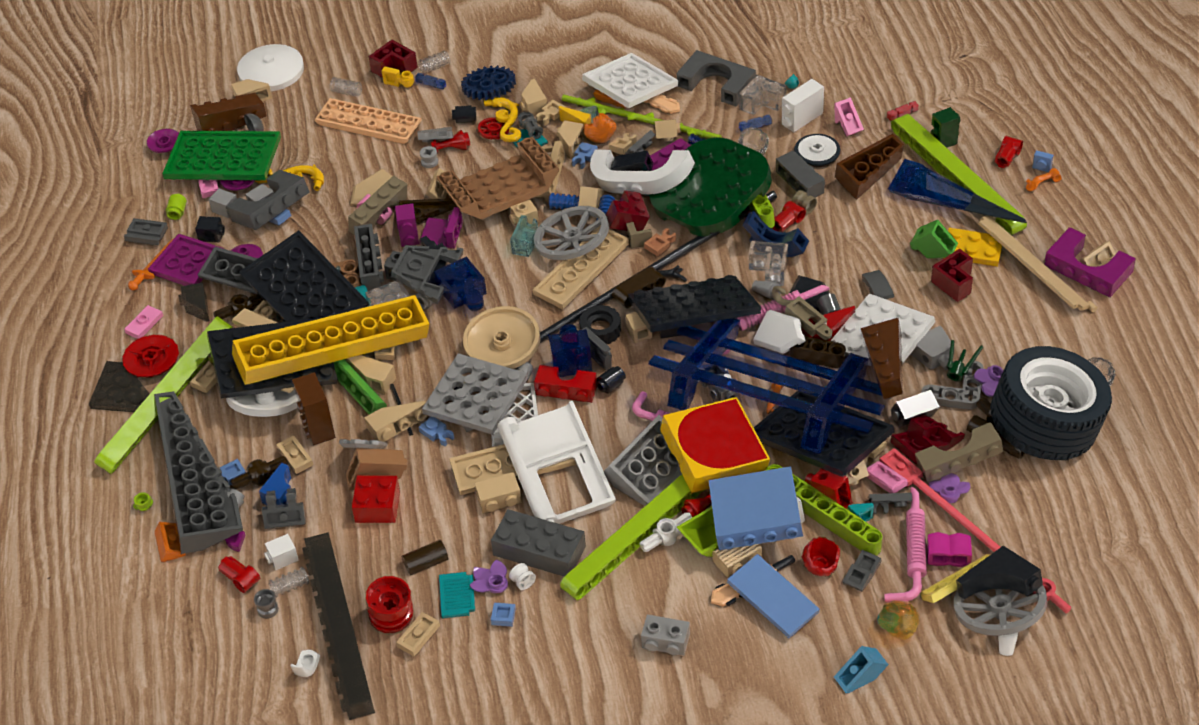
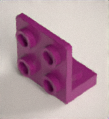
M454 207L448 219L428 218L421 238L427 236L436 245L443 243L445 247L455 249L463 225L462 212L458 207Z

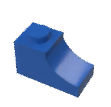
M281 463L259 490L262 504L267 505L266 492L274 490L276 493V504H288L286 493L287 489H291L289 481L292 478L288 465Z

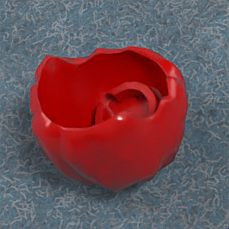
M819 536L818 538H813L804 547L801 558L804 562V567L815 576L828 577L837 568L840 558L839 546L826 537Z

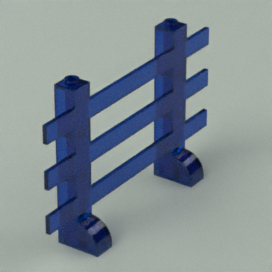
M735 318L716 321L707 332L690 326L680 327L677 330V334L699 340V342L692 347L668 340L663 345V349L684 355L683 360L679 363L654 355L648 363L650 366L672 372L667 406L679 410L688 409L694 398L697 384L699 381L807 414L800 448L818 454L822 452L833 422L869 433L873 427V422L841 413L845 405L879 416L885 405L852 396L856 388L882 396L878 383L863 379L866 375L869 358L850 353L838 371L736 341L740 320ZM727 349L824 378L830 380L826 387L734 360L722 356V354ZM713 365L811 394L818 398L812 404L708 371Z

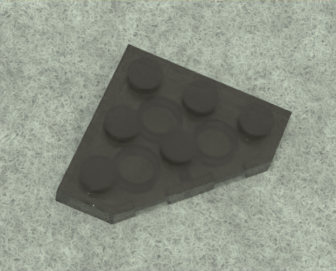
M106 361L90 399L89 406L90 409L135 412L150 393L135 375L128 373L123 366V362Z

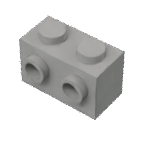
M647 614L641 634L642 648L649 651H661L671 655L685 656L690 637V622Z

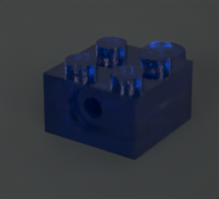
M467 256L434 271L436 285L444 287L443 296L454 309L464 304L471 311H478L483 308V295L487 294L485 278Z
M567 324L560 328L559 334L548 335L552 367L559 368V377L576 375L577 370L593 372L587 329L577 330L575 325Z

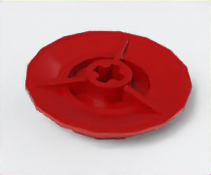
M153 334L144 336L133 341L125 349L122 356L123 366L128 373L137 377L159 376L176 363L179 349L175 341L165 335Z

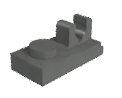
M652 130L631 146L625 154L644 151L643 147L646 150L653 143L651 140L655 134Z
M912 493L869 494L868 501L874 504L873 514H876L878 504H881L884 514H887L889 511L888 503L894 504V507H907V504L912 501Z

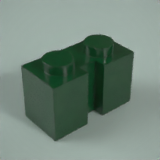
M951 107L932 114L931 125L934 129L931 130V134L946 148L958 143L959 124L961 121L959 114Z

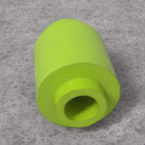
M170 195L166 207L169 219L179 220L183 216L187 203L183 195Z

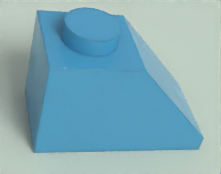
M861 646L837 672L834 678L845 693H850L874 681L889 664L876 648Z

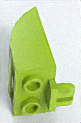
M712 506L677 526L678 530L701 555L713 557V551L719 547Z

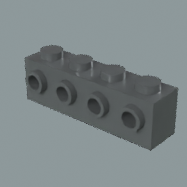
M372 224L354 226L361 284L366 286L368 292L382 290L381 282H384L383 272L379 271L382 269L381 258L377 259V257L381 256L380 248L376 246V244H379L378 234H374Z

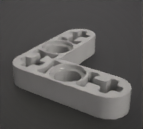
M974 361L967 375H964L963 389L925 385L921 393L931 390L939 406L968 410L976 409V403L980 399L982 383L974 379L972 370L984 369L983 365L978 361ZM975 383L977 387H969L967 384ZM969 394L973 395L972 401L968 400ZM953 395L955 396V399L950 400L947 399L945 396Z

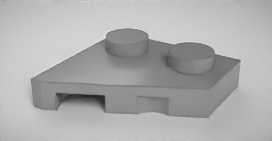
M452 127L417 132L418 140H422V142L433 141L432 139L447 140L453 138Z

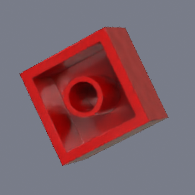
M357 475L352 502L355 523H396L400 496L397 476Z

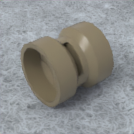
M803 190L797 191L792 199V202L806 209V214H810L817 205V199L811 195L808 196Z

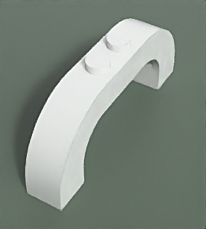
M595 150L591 157L590 168L599 186L607 192L623 194L624 191H635L641 194H657L680 184L689 175L695 162L689 150H673L666 164L656 170L613 171L611 170V165L614 162V156L611 150Z

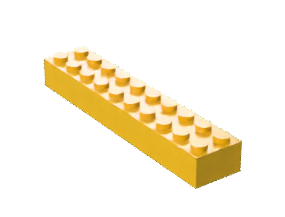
M416 295L233 340L232 356L244 384L247 385L427 338L430 324Z

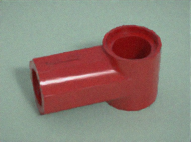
M1010 136L1004 137L1001 149L995 157V163H997L998 167H1009L1015 155L1019 156L1023 147V140Z
M788 201L784 205L782 212L774 217L775 226L773 230L783 232L794 222L800 223L806 215V209L792 201Z
M225 556L218 566L219 572L232 580L235 587L242 593L247 592L261 579L258 572L252 566L248 565L246 567L232 556Z

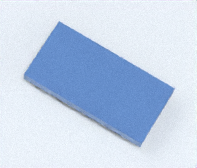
M758 554L727 579V583L788 638L792 637L819 613L820 609Z

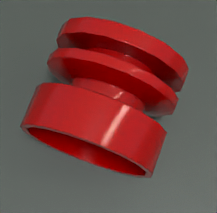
M384 576L376 579L369 585L366 591V604L371 625L383 633H396L405 629L413 618L412 596L408 584L401 578Z

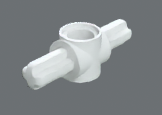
M684 513L675 520L661 519L657 523V528L653 530V534L640 542L641 549L644 552H649L659 544L662 546L673 545L676 542V537L681 534L677 526L693 518L692 515Z

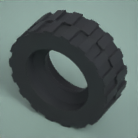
M595 305L591 308L589 307L586 311L582 312L579 318L580 330L588 327L606 344H611L620 336L622 330L621 317L616 309L610 306ZM596 321H606L610 324L608 328L603 330L591 328V324Z

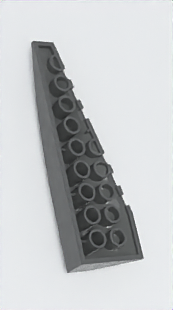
M175 392L154 394L181 554L203 551L243 531L237 498L234 493L228 497L227 492L231 491L228 482L224 480L219 467L217 468L211 453L204 441L200 439L198 431L193 427ZM161 397H170L162 402L159 400Z

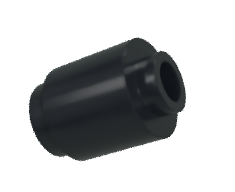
M472 105L455 106V110H452V120H456V123L477 121L476 107H472Z
M619 366L611 367L597 377V387L602 392L610 393L624 382L626 375Z

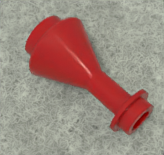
M462 130L458 131L449 140L438 143L435 140L431 142V146L436 148L437 153L438 149L447 147L466 150L467 146L471 145L468 132L463 133Z
M709 494L704 498L685 500L682 513H690L694 517L705 511L707 506L712 503L711 495Z

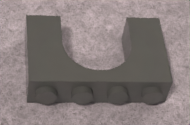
M698 50L693 53L676 73L678 87L692 91L702 79L709 76H721L728 79L721 88V102L735 107L756 84V70Z
M278 170L266 178L269 187L274 191L272 196L260 201H248L238 198L226 206L232 222L254 230L259 229L310 193L304 177Z

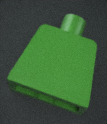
M939 220L919 227L910 242L911 249L919 250L926 258H945L952 254L958 245V242Z

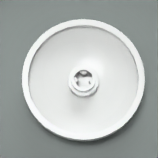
M270 44L255 48L245 54L237 66L240 81L250 79L268 83L270 91L281 90L292 85L301 77L304 71L301 54L296 49L281 44Z
M293 390L291 393L276 391L226 398V401L232 409L239 413L256 417H270L282 415L296 409L298 398L295 390Z

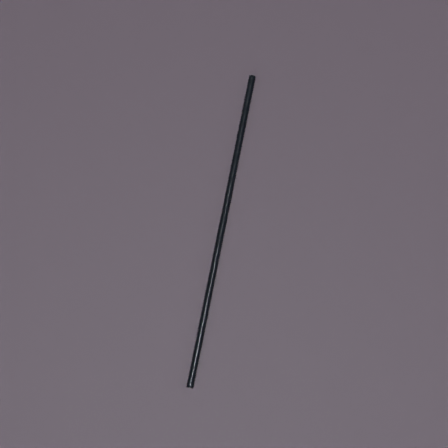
M775 191L766 194L770 202L777 198ZM748 206L739 214L738 218L740 221L751 213ZM720 231L710 233V236H697L648 267H653L659 271L718 235ZM615 287L541 331L540 343L579 320L582 312L586 311L587 308L595 305L600 306L612 300V292ZM455 387L454 390H458L462 387Z

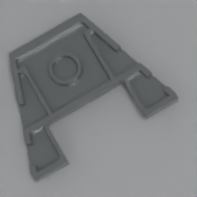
M405 245L391 271L392 277L438 304L444 293V287L428 283L439 260L458 265L464 249L447 250V247L429 249V246Z

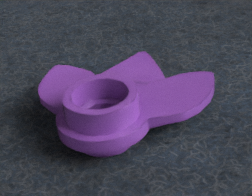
M993 365L987 369L980 368L975 372L974 379L982 383L981 388L986 396H994L1003 369L1000 366Z
M954 473L943 476L941 480L929 482V486L948 503L957 502L960 494L967 493L970 490V483L960 482L959 477Z
M495 560L490 569L474 567L475 581L470 584L473 590L477 592L490 591L492 593H501L507 589L508 581L505 577L507 569L502 562Z

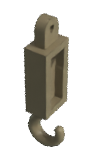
M781 286L773 287L772 296L778 304L786 306V315L800 319L803 330L812 337L817 334L824 340L831 338L832 330L826 325L827 319L800 296L795 300L783 299L779 292L784 295L786 290ZM809 319H812L816 324L813 325V324H812L810 321H808V320H809Z

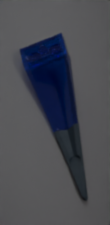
M908 159L903 160L888 188L891 193L906 197V199L1027 223L1025 218L972 193L924 165Z

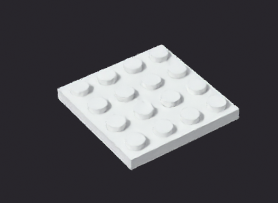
M633 53L582 74L584 82L627 108H631L678 86L676 78Z
M868 294L855 310V313L845 322L831 341L845 345L846 357L871 366L860 328L899 317L902 333L903 364L915 349L917 343L934 325L935 317Z

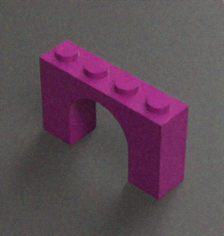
M1069 227L1046 252L1044 265L1111 298L1133 273L1136 258L1119 250L1105 265L1097 267L1084 265L1075 257L1084 248L1086 235Z

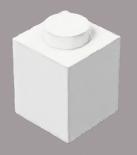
M288 534L265 543L267 552L264 553L268 564H273L275 570L299 561L296 548Z

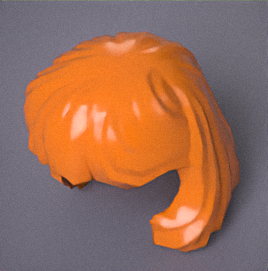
M599 113V116L593 118V123L584 125L583 133L588 140L601 144L607 142L612 137L617 126L608 115Z

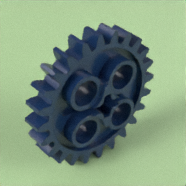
M492 65L489 68L485 66L483 69L477 68V71H471L472 74H466L467 77H463V81H461L464 95H467L468 98L472 97L473 100L478 98L479 101L482 98L485 100L491 98L493 100L495 96L500 98L501 94L506 95V92H511V89L516 85L513 70L510 71V68L505 69V66L499 68V65L495 68Z

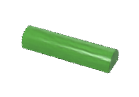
M345 359L334 362L338 381L369 415L380 408L387 407V404Z

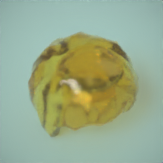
M893 600L883 605L878 623L891 636L906 640L917 631L920 620L916 607L909 601Z

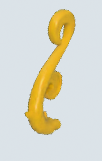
M503 97L484 100V106L503 107L510 111L509 115L508 111L504 109L498 110L495 113L496 120L505 123L500 131V138L505 142L518 141L521 138V131L511 127V125L518 117L517 107L520 104ZM509 129V132L513 134L506 135L505 132Z
M315 164L313 166H294L283 170L303 177L302 173L312 175L310 178L314 180L313 189L315 191H319L324 184V175ZM271 169L268 172L269 176L273 174ZM255 180V182L262 184L267 183V180Z

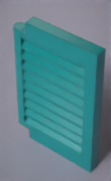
M466 572L439 575L442 619L470 616L469 612L475 611L474 590L470 587V584L473 582V575H467Z

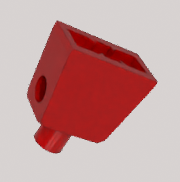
M820 469L815 475L809 473L805 477L806 483L844 508L848 509V505L853 504L847 476L842 477Z

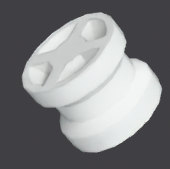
M525 563L516 565L509 573V578L516 582L520 590L529 588L536 579V575L532 571H528L529 569Z

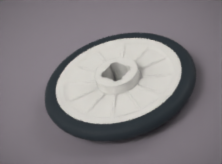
M825 134L806 135L799 139L794 147V151L808 165L823 166L834 162L839 157L841 151L839 143L831 136Z

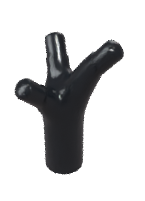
M679 265L673 269L658 271L664 277H675L684 282L687 281V278L679 274V272L683 271Z

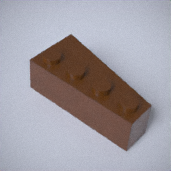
M256 93L235 96L234 99L229 100L224 98L214 103L208 101L204 102V105L199 106L196 104L190 105L197 131H233L246 125L244 120L245 114H255L260 119L267 116L264 103Z
M891 134L838 162L835 178L857 200L901 159L904 144L894 134Z
M899 317L860 328L863 343L883 399L902 395V333Z

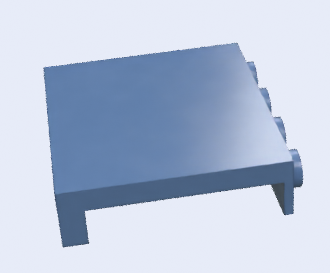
M791 466L709 480L719 550L803 537Z

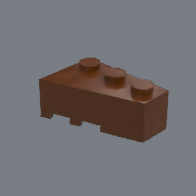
M315 372L293 379L292 382L298 398V402H296L300 414L302 413L300 419L303 426H306L303 428L306 439H311L314 446L336 438L327 399Z

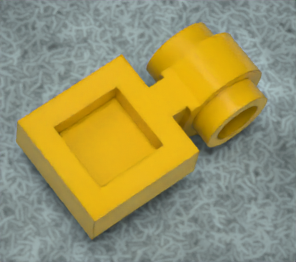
M384 66L381 70L384 84L397 87L402 84L404 87L409 88L414 83V76L410 71H404L400 75V70Z

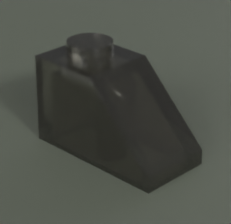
M203 282L182 286V294L178 296L180 305H184L186 313L203 321H210L207 295Z

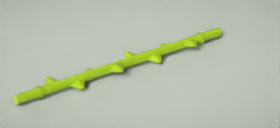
M565 94L562 96V101L595 109L598 110V113H611L626 117L628 120H637L655 125V121H661V119L654 118L653 112L642 115L626 111L623 107L615 108L596 103L594 97L584 100L581 97L576 98ZM680 123V132L687 133L688 136L695 135L702 139L722 138V135L707 132L704 129L700 130L684 126L683 123Z

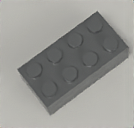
M507 509L491 539L493 556L517 563H525L527 566L564 577L576 567L586 547L585 531Z

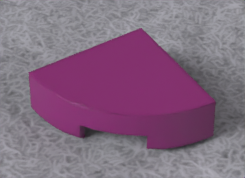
M241 531L225 539L228 547L240 552L246 536L245 532Z

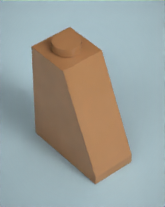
M356 448L346 473L349 490H355L357 475L397 476L400 479L404 470L407 469V459L404 458L402 450Z

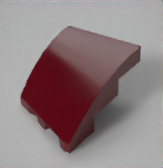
M925 415L911 418L907 431L893 434L890 442L917 464L915 453L932 446L947 451L962 441L965 434L963 432L956 434L948 430L947 425Z

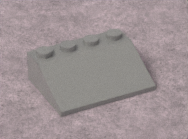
M660 415L604 470L607 480L616 489L644 506L682 475L679 463L671 453L660 431L662 423Z

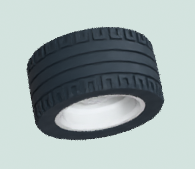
M1035 346L1021 350L1008 360L994 392L990 413L999 433L1017 449L1041 459L1068 460L1081 456L1093 446L1111 408L1112 392L1105 376L1087 359L1062 348Z

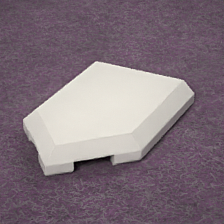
M769 310L766 312L753 341L757 346L784 354L796 344L804 343L805 337L801 331L800 319Z

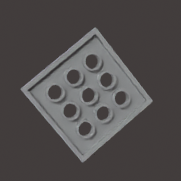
M458 353L423 406L422 412L428 416L494 435L498 428V423L503 420L528 380V374ZM465 373H471L467 376H462ZM482 378H489L484 381H480V379ZM499 383H506L502 386H497ZM455 387H462L458 390H454ZM473 392H480L478 394L471 395V393ZM491 397H497V399L488 400ZM446 401H453L449 404H444ZM464 406H471L470 408L462 409ZM482 411H488V413L483 415L479 414Z

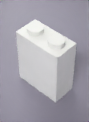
M810 79L782 98V125L795 132L823 114L824 86Z

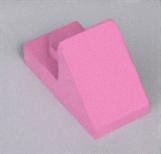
M851 97L834 104L835 123H841L846 137L864 130Z

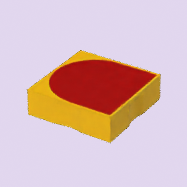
M737 397L663 415L660 431L671 453L676 457L680 471L691 493L710 489L709 480L766 471L770 458Z

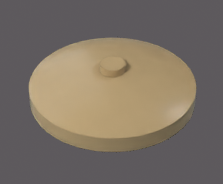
M510 306L491 308L473 318L466 327L463 336L464 349L467 356L515 369L529 361L536 353L540 344L539 327L533 316L520 308Z

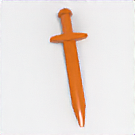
M172 240L167 243L143 270L132 271L136 278L133 281H129L128 287L130 290H137L138 285L144 279L155 278L154 274L148 271V268Z

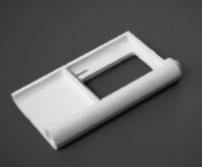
M570 401L564 407L517 422L514 417H508L498 423L497 427L534 517L561 524L607 508L615 502V496L573 401ZM572 458L576 461L591 496L592 503L557 515L553 512L537 471Z

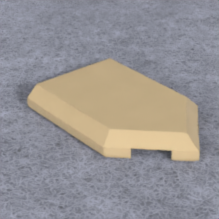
M381 169L355 185L352 191L350 206H357L367 194L373 195L392 175Z

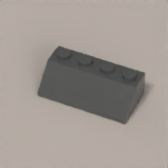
M215 246L198 273V277L258 294L241 277L239 272L258 258Z

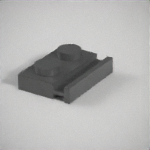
M133 218L127 229V234H124V239L128 242L158 246L168 226L166 222Z
M588 327L580 330L583 334L581 336L582 350L603 369L608 370L611 368V348Z

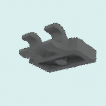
M295 488L287 489L286 498L288 504L284 505L276 504L275 490L266 492L267 507H262L265 529L306 524L303 502L297 503Z

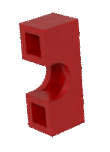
M539 365L534 380L535 395L592 403L597 389V373L577 370L576 376L573 379L562 380L559 377L558 367Z

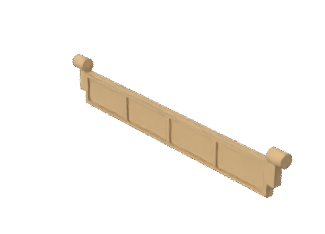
M985 215V217L981 218L978 224L1071 308H1078L1080 311L1089 309L1092 313L1097 310L1098 307L1092 301L1086 302L1002 228L995 221L997 217Z

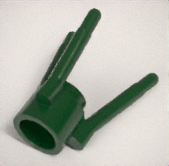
M951 340L949 359L946 366L948 369L947 377L953 381H961L963 375H967L969 368L982 351L983 346L981 345L965 366L962 362L966 349L962 350L959 360L953 362L955 341Z

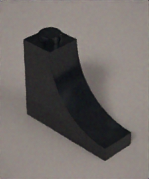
M1002 546L956 580L958 595L966 599L973 594L991 589L1013 590L1029 596L1043 585L1040 568L1007 547Z

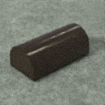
M441 540L401 556L410 576L449 560L446 548Z

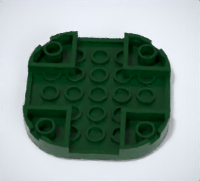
M708 138L698 141L685 149L689 150L695 162L689 175L672 189L657 194H650V200L656 214L662 220H672L688 228L689 232L693 235L710 236V233L718 231L723 233L734 227L740 221L738 218L739 214L758 195L764 197L772 183V172L766 158L760 152L727 138Z

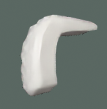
M1018 632L998 636L1000 654L1005 656L1013 655Z
M303 650L297 664L290 665L295 675L309 677L315 672L320 655L313 650Z

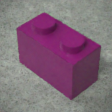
M413 203L395 206L401 247H405V245H419Z

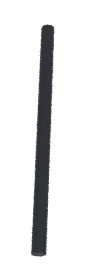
M390 384L397 405H402L394 384ZM409 427L407 430L409 435L411 436L413 435V432L411 427Z

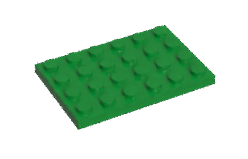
M180 131L162 173L163 178L172 180H266L281 139L280 131Z

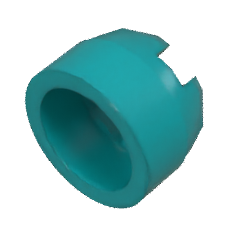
M793 74L784 84L790 89H795L799 85V80Z

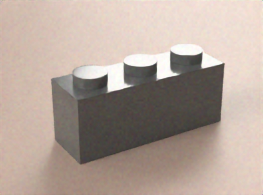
M794 150L776 158V173L796 192L803 190L808 196L811 195L815 198L824 194L825 179L823 176L819 175Z

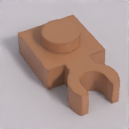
M666 228L661 236L656 233L644 243V248L658 257L670 248V243L676 240V233L669 235V229Z

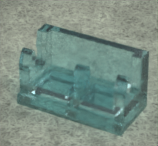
M521 215L510 239L512 254L530 256L535 245L534 235L538 228V222L535 218L532 221L533 224H529L527 216Z

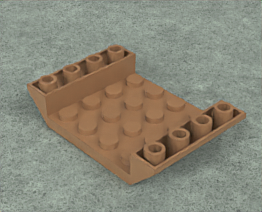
M532 136L517 143L520 155L513 156L504 162L479 170L477 173L465 176L461 180L453 170L443 172L436 177L461 212L484 219L513 205L546 193L557 176L559 167Z

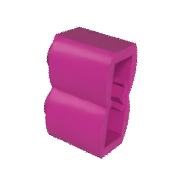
M935 532L928 534L926 545L927 563L929 565L965 567L971 563V536L962 533L948 535Z

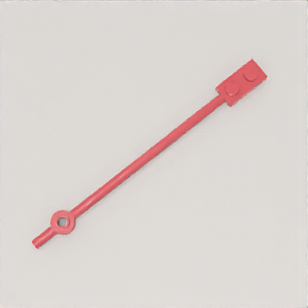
M894 448L879 459L880 462L907 479V488L912 484L916 485L993 552L1000 548L996 542L922 481L923 472ZM1042 578L1047 601H1052L1063 612L1068 613L1072 607L1055 593L1056 586L1054 582Z

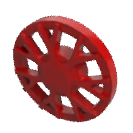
M495 117L486 118L478 124V133L485 139L499 140L501 139V128L505 123H497L498 121Z

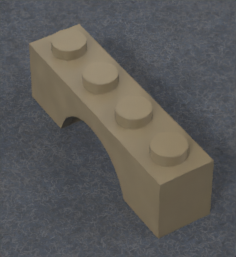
M392 176L348 216L349 232L355 235L354 226L372 224L374 230L379 216L387 207L393 206L395 208V206L399 205V200L407 199V183Z
M990 422L973 429L970 442L959 450L943 451L932 446L915 453L919 469L923 472L927 483L939 480L948 474L958 472L970 465H975L989 457H994L1003 452L1000 436Z

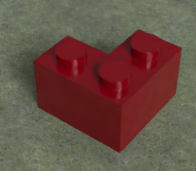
M390 40L368 56L371 72L383 78L381 70L384 66L398 69L401 74L404 71L413 72L418 68L416 52L394 40Z
M624 191L619 201H612L606 213L609 228L627 231L626 223L634 222L636 231H642L650 218L641 193L635 191Z
M959 248L932 266L931 282L956 302H959L970 295L972 291L973 277L970 275L973 258Z

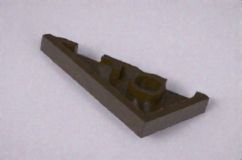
M452 199L399 200V205L413 203L416 223L446 213L457 207Z

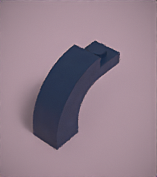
M754 211L748 214L742 225L750 233L749 241L755 247L767 254L778 257H794L803 254L809 243V240L799 228L790 232H777L769 228Z

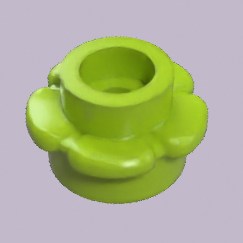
M145 492L139 493L134 497L133 507L136 510L146 511L153 505V499Z

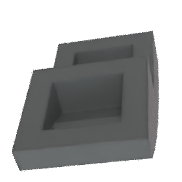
M880 270L862 274V280L869 287L870 294L883 299L894 297L889 282Z
M862 550L855 564H852L842 581L843 584L862 592L876 573L882 559Z

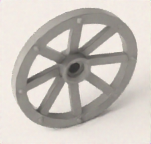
M591 206L570 207L551 215L540 224L534 235V244L539 254L548 259L568 260L577 258L592 251L603 242L609 231V223L604 212L598 208ZM582 215L577 227H572L568 217ZM589 216L598 218L597 221L583 229ZM563 219L567 229L562 232L551 226ZM601 225L597 234L587 235ZM546 232L560 237L559 239L542 241ZM582 241H589L582 246L579 245ZM560 245L555 250L545 248L546 246ZM568 247H574V248H575V249H572V250L564 251V250L567 249Z
M1043 585L1036 590V594L1016 601L1014 600L1019 595V592L1013 590L1008 595L1002 593V589H995L996 595L990 597L983 591L974 594L988 605L963 603L964 599L958 595V590L954 596L955 614L960 623L966 628L984 635L1000 636L1023 631L1034 625L1043 616L1047 608V595ZM1038 601L1032 612L1016 609ZM964 610L987 613L972 619ZM1010 615L1022 618L1015 622H1006V618ZM994 617L1000 621L999 625L984 623Z

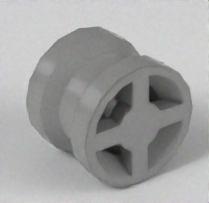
M427 146L420 150L423 167L433 168L437 166L436 148Z

